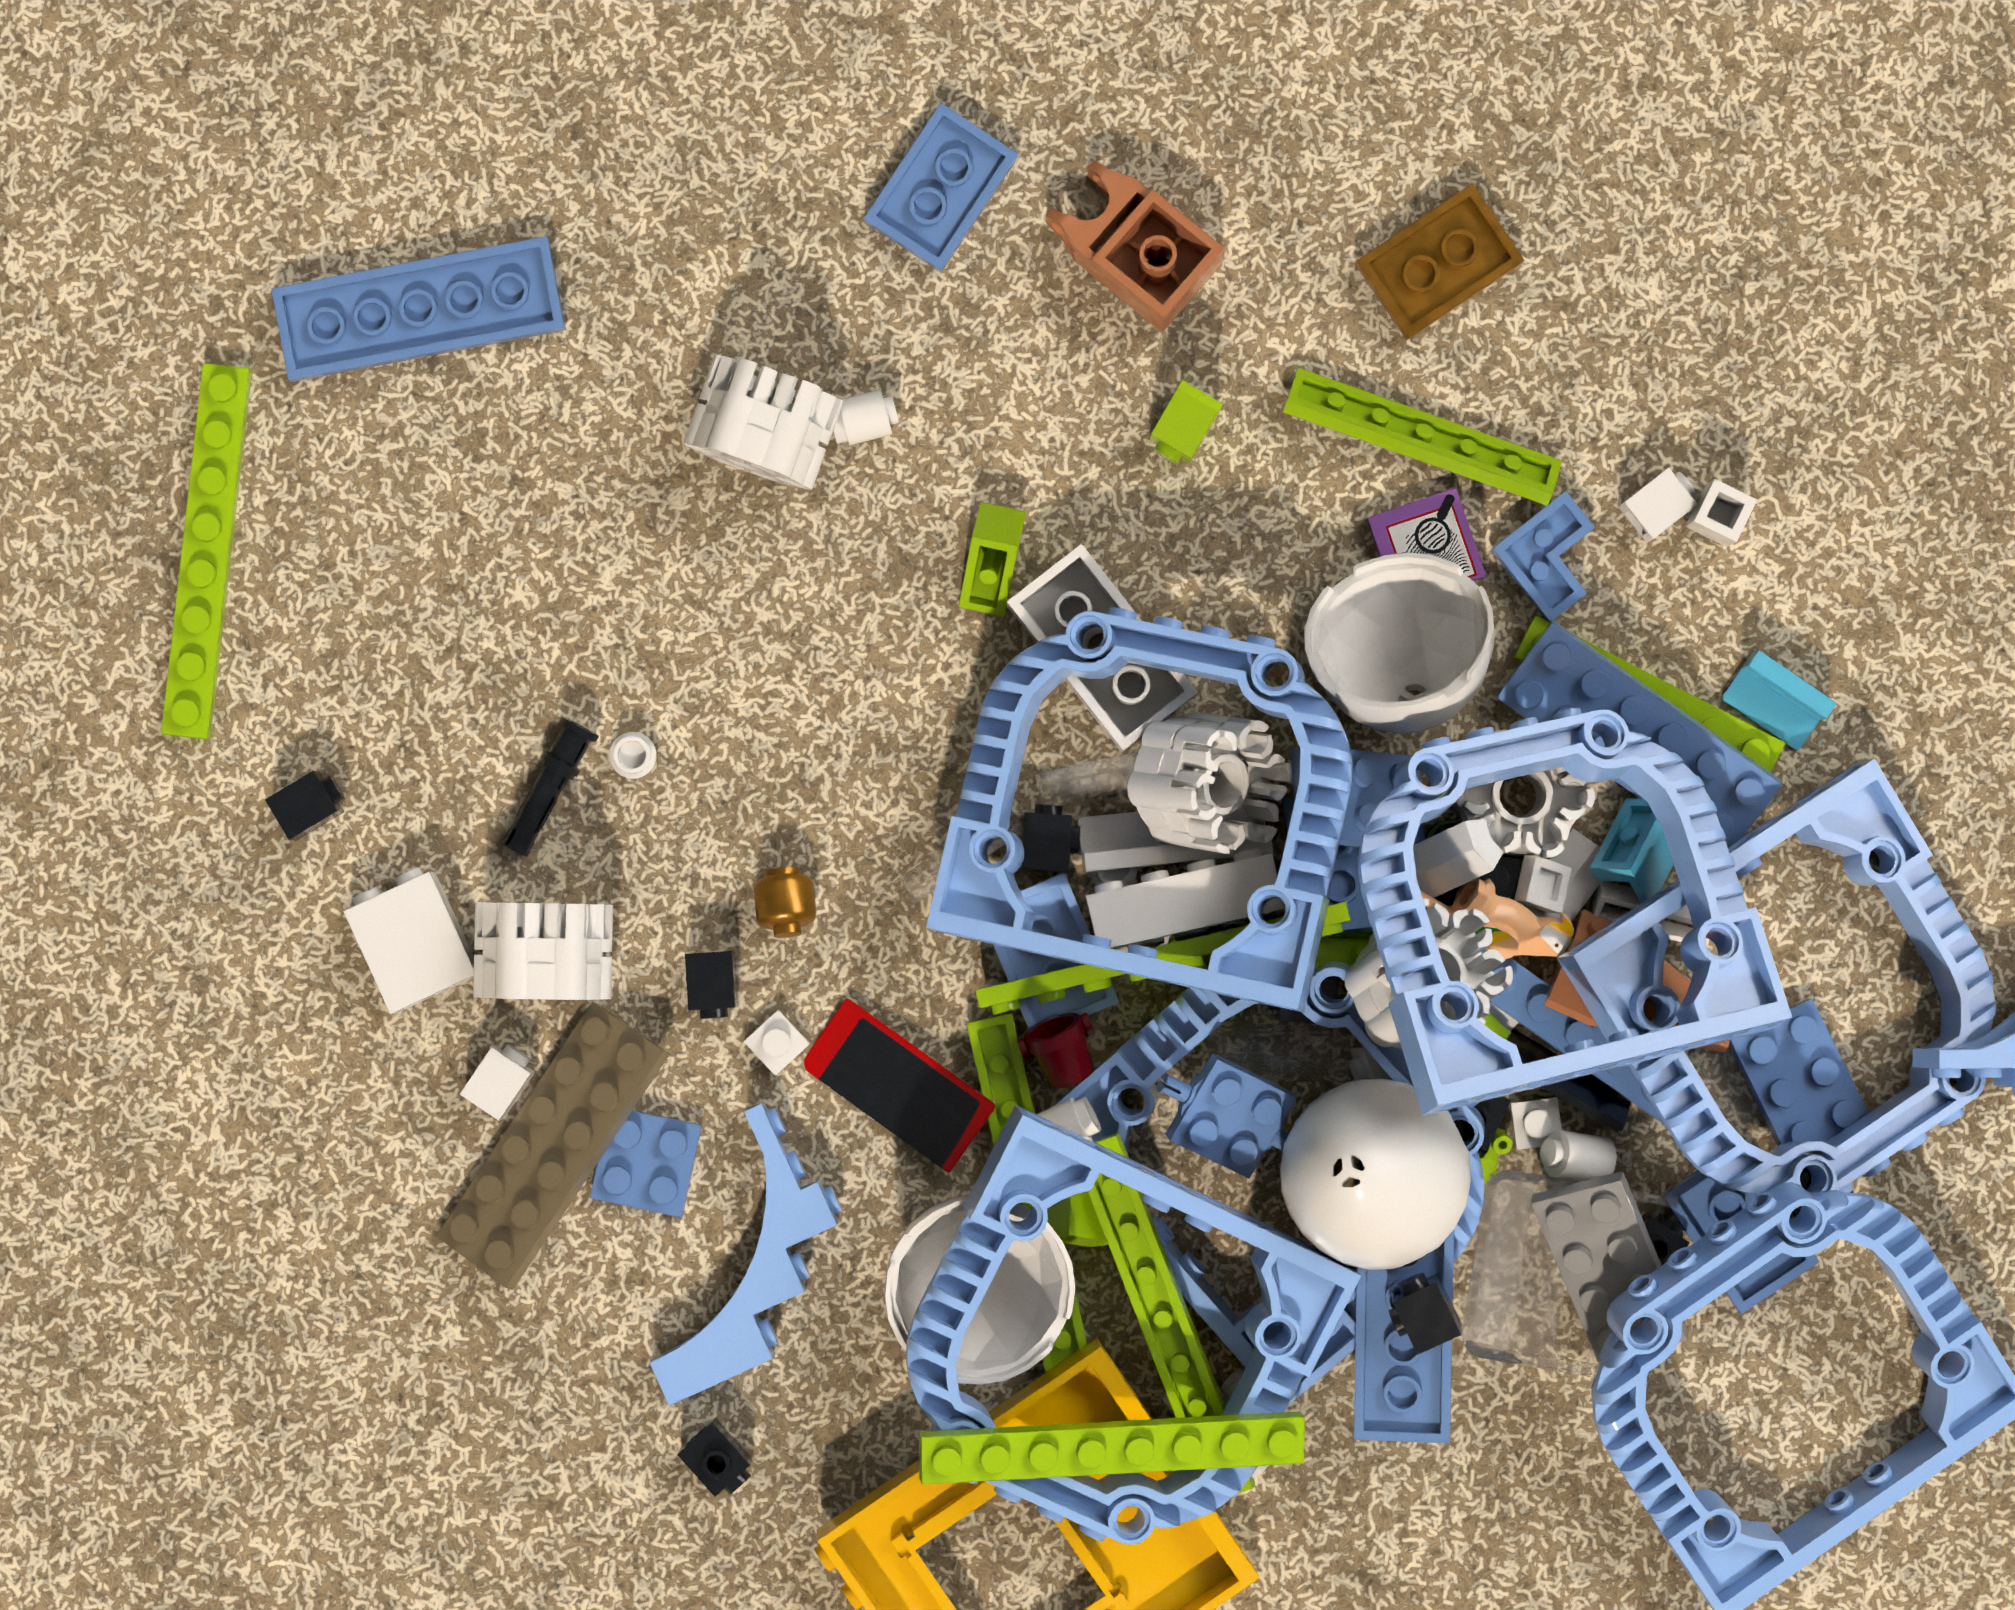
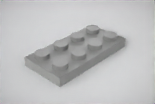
M1623 1171L1533 1194L1531 1201L1533 1210L1598 1362H1600L1599 1354L1608 1336L1612 1333L1607 1323V1311L1610 1304L1619 1295L1628 1290L1629 1285L1635 1279L1651 1274L1662 1266ZM1644 1317L1637 1319L1632 1324L1630 1330L1639 1327ZM1685 1321L1682 1322V1333L1679 1342L1687 1341L1689 1330Z

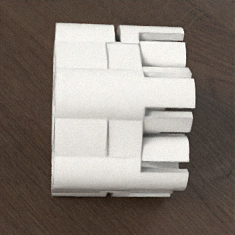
M715 354L699 400L706 403V405L697 403L683 444L715 461L783 485L812 490L826 449L818 446V444L828 446L844 401L823 392L819 386L802 380L796 400L792 406L791 403L796 392L794 388L798 378L782 373L774 397H772L777 383L775 379L778 372L762 366L754 389L751 391L756 379L754 372L757 363L743 358L735 360Z
M1190 712L1185 716L1151 723L1143 733L1142 745L1127 785L1128 797L1131 803L1137 807L1141 818L1149 827L1151 836L1160 843L1229 854V849L1236 850L1244 840L1257 843H1267L1276 834L1277 828L1255 824V819L1277 822L1279 815L1278 807L1274 803L1259 800L1260 798L1281 800L1288 791L1287 788L1267 782L1269 780L1292 784L1293 770L1290 763H1285V758L1279 754L1271 753L1273 750L1271 734L1250 732L1251 730L1266 732L1269 726L1260 720L1200 712Z
M1506 729L1495 731V733L1505 731ZM1563 767L1521 776L1533 785L1536 798L1533 808L1523 816L1516 817L1509 814L1503 808L1500 801V788L1504 780L1467 788L1451 806L1456 811L1461 823L1469 820L1486 819L1490 836L1503 851L1502 856L1523 857L1524 855H1536L1542 858H1549L1559 855L1565 849L1562 845L1564 841H1568L1570 828L1576 819L1586 814V809L1592 808L1595 801V792L1593 787L1588 788L1585 781L1574 778Z
M1423 899L1427 908L1429 906V899ZM1436 902L1426 911L1450 981L1465 983L1474 990L1479 1002V1011L1476 1018L1485 1024L1487 1021L1483 1018L1489 1015L1490 1000L1505 991L1512 983V967H1505L1494 974L1492 970L1501 965L1506 959L1494 949L1488 950L1483 954L1481 953L1483 949L1492 943L1493 939L1492 929H1484L1477 935L1475 934L1478 929L1490 922L1483 912L1475 908L1469 912L1467 909H1463L1449 916L1447 909ZM1373 933L1369 938L1368 944L1358 955L1355 963L1347 970L1345 986L1354 1000L1361 1019L1365 1023V1029L1369 1038L1379 1046H1393L1402 1049L1388 1005L1394 997L1390 984L1387 982L1381 954L1378 952L1377 941ZM1440 1001L1442 1013L1447 1018L1455 1020L1456 1016L1453 1007L1448 1002Z
M475 902L474 950H483V954H474L473 997L547 1000L611 999L612 957L603 956V952H612L613 905L566 904L565 926V904Z

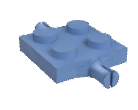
M1214 1053L1210 1056L1202 1072L1190 1084L1172 1077L1168 1073L1162 1075L1161 1078L1164 1082L1159 1080L1157 1091L1179 1100L1177 1115L1166 1132V1136L1170 1141L1249 1179L1264 1153L1272 1146L1283 1151L1284 1143L1289 1135L1288 1132L1282 1130L1283 1121L1297 1099L1292 1091Z

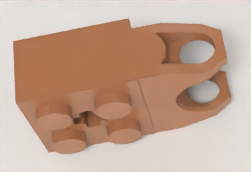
M1093 161L1087 167L1089 170L1087 176L1098 187L1100 194L1106 200L1108 206L1105 211L1097 218L1082 220L1052 208L1045 215V221L1062 239L1072 259L1163 333L1222 265L1225 248L1153 189L1150 191L1134 177L1112 171L1104 165ZM1161 257L1166 259L1165 266L1154 267L1149 264V258L1153 261H1158Z

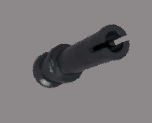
M564 716L559 721L562 727L549 751H543L540 756V763L543 766L537 779L530 788L510 829H508L501 841L503 845L528 857L540 830H542L569 779L573 780L574 777H578L580 773L578 765L589 744L596 742L599 738V735Z

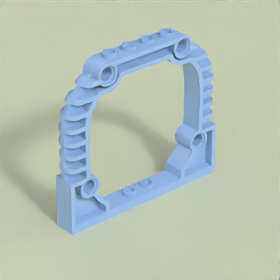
M1109 607L1108 614L1095 611H1085L1077 614L1069 622L1066 634H1057L1042 639L1019 655H1016L993 681L981 706L956 817L951 816L926 928L944 934L1304 1013L1329 904L1327 896L1351 792L1353 765L1348 738L1339 718L1327 701L1304 682L1305 674L1301 665L1289 652L1275 648L1276 641L1270 638L1248 635L1247 641L1244 642L1229 639V631L1205 625L1201 626L1200 633L1182 629L1183 622L1161 616H1155L1154 623L1136 620V612L1117 607ZM1094 627L1102 628L1104 632L1102 643L1094 649H1085L1083 646L1085 633ZM1127 663L1236 684L1239 685L1242 694L1259 711L1290 721L1300 747V778L1275 885L1260 887L1250 896L1247 903V915L1251 923L1229 942L1212 951L1208 970L1156 959L1158 950L1140 945L1129 944L1128 952L1110 949L1111 940L1099 936L1083 934L1082 942L1032 931L1035 914L1025 901L1013 875L1021 867L1024 860V847L1022 841L1014 833L1008 831L1009 821L1032 723L1042 701L1070 675L1088 679H1104L1117 674ZM1278 664L1288 666L1289 678L1283 685L1271 687L1267 684L1266 676L1273 666ZM1003 839L1007 846L1005 857L1000 862L990 863L987 858L989 845L995 840ZM1272 899H1282L1286 906L1284 917L1277 923H1266L1263 918L1265 904Z
M1571 708L1555 714L1551 721L1538 723L1536 717H1531L1511 724L1509 726L1510 730L1495 733L1493 727H1485L1468 733L1466 739L1451 742L1450 737L1430 740L1422 745V750L1412 755L1397 770L1393 779L1394 789L1377 805L1364 828L1357 859L1361 897L1365 902L1368 912L1367 917L1370 926L1373 928L1377 941L1376 946L1379 954H1381L1387 982L1390 984L1394 997L1388 1005L1422 1116L1774 1029L1792 1018L1757 908H1747L1743 896L1744 890L1742 884L1738 881L1734 869L1735 862L1733 856L1729 853L1725 841L1726 835L1724 829L1720 826L1716 814L1717 808L1705 790L1704 782L1683 763L1685 760L1678 754L1669 752L1665 748L1651 742L1652 738L1649 736L1629 732L1624 719L1613 711L1596 710L1581 713L1580 708ZM1591 732H1595L1602 737L1605 747L1599 746L1594 742ZM1560 767H1563L1574 778L1585 782H1604L1619 778L1648 802L1660 824L1693 925V930L1687 933L1680 946L1681 959L1685 966L1693 972L1686 996L1676 1012L1679 1026L1639 1036L1636 1028L1628 1029L1610 1035L1608 1037L1610 1043L1594 1046L1592 1039L1583 1040L1564 1047L1566 1054L1522 1064L1517 1045L1500 1037L1476 1018L1479 1011V1002L1474 990L1465 983L1450 981L1416 878L1413 845L1419 825L1440 816L1458 800L1465 789ZM1416 770L1424 772L1429 777L1431 787L1423 785L1418 780ZM1705 938L1715 943L1718 955L1708 950ZM1440 1001L1448 1002L1453 1007L1456 1016L1455 1020L1447 1018L1442 1013Z
M1875 759L1855 763L1728 846L1729 853L1733 856L1735 862L1734 869L1737 877L1746 875L1762 864L1759 856L1794 833L1803 844L1818 846L1842 856L1845 873L1853 883L1860 886H1878L1930 970L1941 999V1031L1939 1038L1924 1048H1954L1975 1040L1991 1030L1993 1017L1996 1015V1002H1994L1993 991L1994 979L1984 957L1985 953L1971 934L1967 922L1962 919L1956 909L1955 902L1948 896L1942 886L1938 874L1933 871L1927 861L1933 854ZM1871 851L1878 855L1880 861L1877 872L1869 864ZM1679 879L1557 958L1608 1043H1610L1608 1039L1610 1035L1624 1030L1636 1028L1639 1036L1671 1028L1678 1022L1676 1012L1681 1005L1678 996L1672 989L1663 985V964L1669 937L1661 926L1660 921L1686 905ZM1647 998L1652 999L1656 1005V1016L1652 1021L1646 1018L1643 1011V1005ZM1685 1051L1629 1065L1631 1072L1639 1081L1648 1100L1653 1104L1665 1128L1668 1129L1676 1142L1677 1147L1693 1166L1718 1184L1750 1194L1768 1192L1782 1183L1793 1182L1802 1186L1800 1174L1805 1167L1811 1174V1184L1806 1190L1809 1194L1830 1190L1850 1193L1854 1189L1853 1181L1864 1174L1866 1177H1870L1887 1168L1891 1164L1889 1157L1902 1149L1905 1152L1916 1148L1928 1139L1925 1132L1937 1124L1945 1126L1963 1116L1965 1111L1962 1107L1977 1098L1983 1091L1986 1083V1078L1973 1077V1069H1961V1078H1959V1083L1954 1089L1949 1082V1078H1933L1932 1068L1913 1067L1912 1063L1908 1087L1827 1142L1792 1141L1780 1145L1770 1152H1766L1747 1143L1725 1119Z
M1333 961L1327 962L1320 966L1319 969L1314 967L1303 1014L1320 1026L1327 1028L1347 1027L1393 1081L1405 1082L1413 1086L1403 1050L1393 1046H1379L1369 1038L1365 1029V1023L1361 1019L1350 994L1347 992L1340 999H1332L1324 994L1321 986L1322 981L1329 976H1337L1345 981V974L1350 966L1343 962ZM1188 988L1126 1043L1117 1048L1094 1068V1071L1088 1078L1077 1083L1051 1107L1070 1098L1076 1101L1086 1097L1094 1109L1101 1127L1100 1132L1092 1135V1141L1119 1132L1128 1154L1131 1126L1139 1125L1146 1121L1157 1105L1158 1091L1155 1082L1225 1020L1251 1005L1259 1003ZM1126 1088L1138 1089L1145 1098V1106L1137 1110L1127 1108L1121 1100V1092ZM1479 1102L1448 1110L1453 1122L1455 1120H1464L1470 1123L1474 1129L1473 1136L1467 1141H1463L1470 1156L1471 1183L1467 1205L1454 1229V1261L1464 1251L1473 1237L1483 1208L1484 1176L1478 1150L1483 1143L1485 1126L1484 1119L1475 1108ZM1158 1216L1154 1217V1224L1182 1296L1246 1368L1255 1345L1246 1334L1245 1321L1247 1314L1255 1305H1251L1237 1317L1202 1277L1206 1272L1201 1263L1188 1251L1183 1255L1171 1241L1175 1238L1171 1229ZM1356 1287L1310 1377L1303 1375L1296 1393L1289 1404L1355 1350ZM1278 1321L1269 1324L1264 1331V1339L1277 1337L1282 1331L1283 1322Z
M1015 1105L963 1206L966 1213L915 1311L906 1346L908 1376L917 1402L933 1424L931 1431L996 1428L985 1406L974 1397L959 1391L956 1363L964 1335L1013 1241H1028L1039 1236L1047 1224V1208L1073 1195L1090 1191L1100 1173L1144 1193L1142 1200L1162 1212L1168 1213L1170 1207L1186 1213L1187 1215L1184 1220L1202 1231L1210 1233L1211 1229L1215 1227L1256 1246L1250 1259L1257 1273L1262 1302L1250 1310L1245 1321L1246 1334L1255 1345V1349L1222 1415L1285 1412L1290 1400L1293 1399L1303 1375L1310 1377L1362 1275L1353 1266L1344 1265L1323 1254L1316 1247ZM1022 1202L1031 1204V1211L1027 1218L1022 1221H1012L1009 1219V1213L1013 1206ZM1278 1321L1283 1322L1282 1331L1277 1337L1264 1339L1263 1334L1269 1324ZM1257 1466L1179 1470L1158 1481L1141 1473L1108 1474L1100 1480L1090 1476H1071L985 1482L994 1485V1491L1011 1502L1020 1503L1023 1498L1038 1505L1036 1510L1053 1521L1061 1523L1065 1517L1080 1524L1079 1530L1095 1540L1104 1542L1107 1536L1120 1543L1133 1545L1146 1540L1153 1532L1154 1527H1178L1180 1523L1195 1520L1202 1516L1206 1517L1214 1513L1217 1508L1221 1507L1231 1498H1234L1241 1491V1488L1250 1476L1253 1475ZM1131 1506L1138 1508L1137 1514L1130 1521H1117L1118 1514L1124 1508Z
M1793 1182L1782 1183L1768 1192L1755 1195L1749 1200L1747 1206L1729 1219L1715 1223L1704 1237L1689 1247H1683L1675 1251L1664 1265L1651 1274L1635 1279L1629 1285L1628 1290L1619 1295L1610 1304L1607 1311V1323L1612 1333L1606 1339L1599 1354L1600 1364L1591 1388L1594 1424L1603 1446L1712 1610L1745 1609L2015 1420V1376L1981 1321L1968 1308L1918 1227L1896 1207L1873 1196L1859 1193H1842L1837 1190L1809 1194L1802 1186ZM1801 1206L1799 1214L1789 1220L1791 1212ZM1838 1239L1846 1240L1866 1247L1874 1253L1921 1330V1333L1916 1337L1912 1345V1357L1914 1362L1928 1375L1925 1399L1920 1411V1416L1928 1429L1882 1461L1869 1465L1861 1476L1845 1487L1832 1491L1821 1504L1776 1534L1766 1522L1739 1519L1736 1513L1715 1491L1709 1489L1692 1491L1653 1430L1645 1409L1647 1376L1649 1371L1664 1362L1676 1350L1681 1339L1683 1321L1781 1253L1792 1257H1809L1824 1250ZM1644 1317L1639 1327L1630 1330L1632 1324L1637 1319ZM1948 1352L1946 1358L1939 1362L1940 1358ZM1716 1515L1715 1519L1710 1524L1704 1526L1709 1518Z

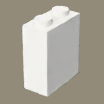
M420 867L396 877L394 880L397 887L380 894L378 887H375L353 897L354 906L343 911L390 1014L399 1013L474 978V955L435 872L423 874Z

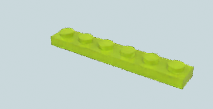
M1298 368L1283 409V413L1546 506H1548L1553 495L1562 460Z
M1537 615L1533 616L1512 658L1521 662L1549 622ZM1578 637L1769 772L1773 770L1786 744L1785 742Z

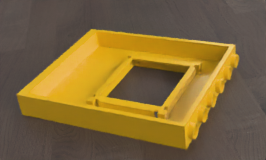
M1098 1338L988 1412L996 1428L1153 1419ZM918 1460L818 1528L816 1531L819 1545L814 1548L815 1552L829 1572L836 1568L846 1583L841 1586L842 1591L855 1610L860 1609L862 1606L865 1610H957L916 1550L996 1496L995 1486L985 1481H980L977 1484L962 1482L922 1485L919 1479ZM1176 1471L1143 1472L1141 1474L1158 1481ZM1089 1475V1476L1092 1477V1478H1095V1479H1097V1480H1100L1101 1478L1105 1477L1106 1475ZM1133 1506L1124 1508L1118 1514L1117 1521H1130L1137 1514L1138 1508ZM1216 1511L1206 1517L1202 1516L1195 1520L1180 1523L1178 1527H1154L1153 1532L1146 1540L1133 1545L1120 1543L1107 1536L1104 1542L1095 1540L1079 1530L1080 1524L1065 1517L1061 1523L1054 1521L1104 1593L1102 1597L1083 1610H1214L1260 1578L1255 1567ZM914 1533L915 1536L907 1540V1538Z

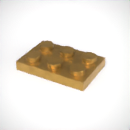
M1472 183L1358 259L1355 265L1407 341L1521 265L1525 260Z

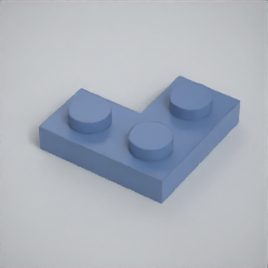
M1565 491L1492 548L1491 551L1544 619L1550 623L1551 620H1554L1587 594L1559 558V555L1595 527L1568 492Z

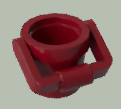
M1087 1012L1081 1015L1078 1013H1064L1047 1018L1031 1027L1024 1034V1039L1017 1040L1025 1061L1036 1059L1050 1086L1059 1089L1075 1085L1088 1078L1094 1071L1086 1038L1095 1034Z

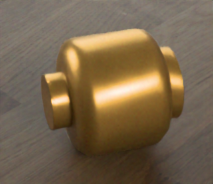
M778 867L764 871V878L754 884L757 924L765 929L773 930L774 937L790 938L802 935L801 927L807 926L815 920L814 883L810 877L801 874L800 868Z

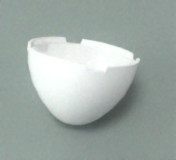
M1409 552L1384 555L1355 565L1351 575L1333 588L1327 586L1322 590L1310 609L1304 628L1305 651L1312 672L1319 685L1331 700L1358 723L1378 730L1400 734L1422 732L1438 727L1455 716L1474 698L1484 681L1494 649L1495 636L1493 609L1482 586L1479 587L1466 576L1461 567L1454 562L1433 555ZM1418 690L1422 693L1414 696L1413 694L1409 693V691Z
M1382 1078L1353 1080L1319 1096L1308 1105L1295 1121L1283 1147L1280 1164L1281 1192L1289 1215L1301 1234L1323 1254L1348 1266L1369 1270L1396 1269L1440 1247L1455 1229L1467 1205L1471 1183L1470 1156L1448 1110L1422 1116L1414 1086L1405 1082ZM1353 1155L1362 1161L1363 1171L1354 1168ZM1341 1158L1343 1170L1335 1176L1334 1165ZM1350 1177L1360 1180V1184L1354 1187L1344 1186V1183Z
M969 1195L952 1197L930 1207L912 1221L897 1241L888 1261L884 1290L887 1318L899 1344L905 1351L915 1311L966 1213L963 1206ZM1018 1203L1010 1210L1009 1219L1012 1221H1022L1027 1218L1031 1209ZM1048 1222L1039 1236L1028 1241L1014 1240L1005 1254L964 1335L956 1363L958 1383L982 1385L1001 1382L1029 1370L1053 1349V1343L1060 1334L1066 1320L1070 1319L1075 1294L1073 1264L1063 1241Z

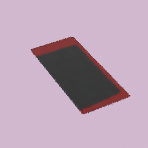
M848 998L844 1000L803 1060L806 1071L947 1173L952 1171L996 1107L995 1103Z

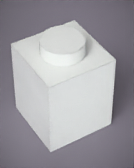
M1667 468L1619 505L1618 508L1645 542L1648 543L1698 504L1692 497L1696 494V491L1689 480L1681 472L1674 474L1670 468Z
M1714 479L1705 485L1697 501L1698 505L1694 507L1685 527L1728 547L1737 542L1757 499Z
M509 1044L503 1050L498 1046L491 1047L460 1095L498 1121L504 1119L535 1073V1071L527 1067L531 1059Z

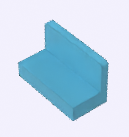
M1760 650L1749 655L1722 695L1723 702L1779 740L1785 742L1786 745L1794 750L1802 747L1820 720L1827 719L1837 704Z
M1625 799L1590 866V870L1598 881L1629 882L1641 903L1661 890L1674 865L1663 830L1648 802L1644 799Z

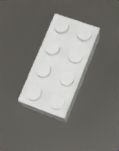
M1082 543L1007 601V607L1035 643L1053 635L1066 634L1069 622L1077 614L1085 611L1108 614L1109 607H1117L1135 612ZM1137 615L1136 620L1142 621ZM1094 627L1085 633L1083 637L1085 649H1094L1102 643L1104 636L1102 628ZM1127 663L1117 674L1104 679H1088L1073 675L1064 679L1121 753L1142 738L1145 729L1151 723L1165 720L1198 693L1182 673Z
M1252 849L1233 855L1234 862L1216 866L1214 860H1204L1187 865V873L1169 876L1168 870H1161L1142 875L1140 877L1142 883L1123 887L1122 881H1112L1094 887L1095 894L1086 895L1094 935L1110 939V949L1128 952L1129 944L1151 948L1168 944L1173 940L1180 941L1211 933V926H1220V930H1227L1250 924L1251 922L1247 915V903L1250 896L1260 887L1275 885L1277 872L1272 853L1262 855L1261 849ZM1282 899L1269 900L1263 908L1264 920L1285 915V906Z

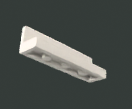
M1138 811L1088 816L1078 819V826H1081L1080 850L1083 874L1096 871L1103 872L1192 863L1204 860L1231 859L1237 853L1252 849H1261L1262 855L1273 853L1272 839L1267 843L1244 840L1236 850L1229 849V854L1160 843L1151 836L1149 827L1145 824ZM1255 819V824L1266 826L1265 820Z

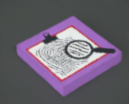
M1456 488L1366 519L1379 557L1408 552L1433 555L1456 563L1472 581L1486 576Z

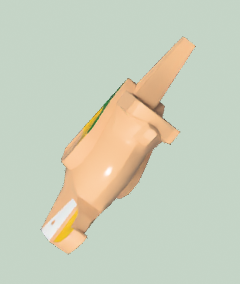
M1476 878L1463 884L1456 893L1453 905L1450 906L1421 891L1422 898L1429 899L1427 909L1437 902L1447 909L1449 916L1463 909H1467L1469 912L1475 908L1483 912L1490 922L1478 929L1475 934L1477 935L1484 929H1492V943L1485 950H1497L1505 959L1516 955L1560 957L1572 942L1574 928L1570 918L1565 913H1561L1560 918L1536 917L1521 903L1508 897L1498 896L1495 885L1490 878L1485 881Z

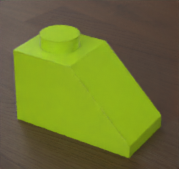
M1182 380L1151 433L1150 440L1156 443L1153 450L1174 464H1178L1180 459L1190 463L1219 416L1223 404Z
M980 502L960 596V608L1004 617L1026 511Z

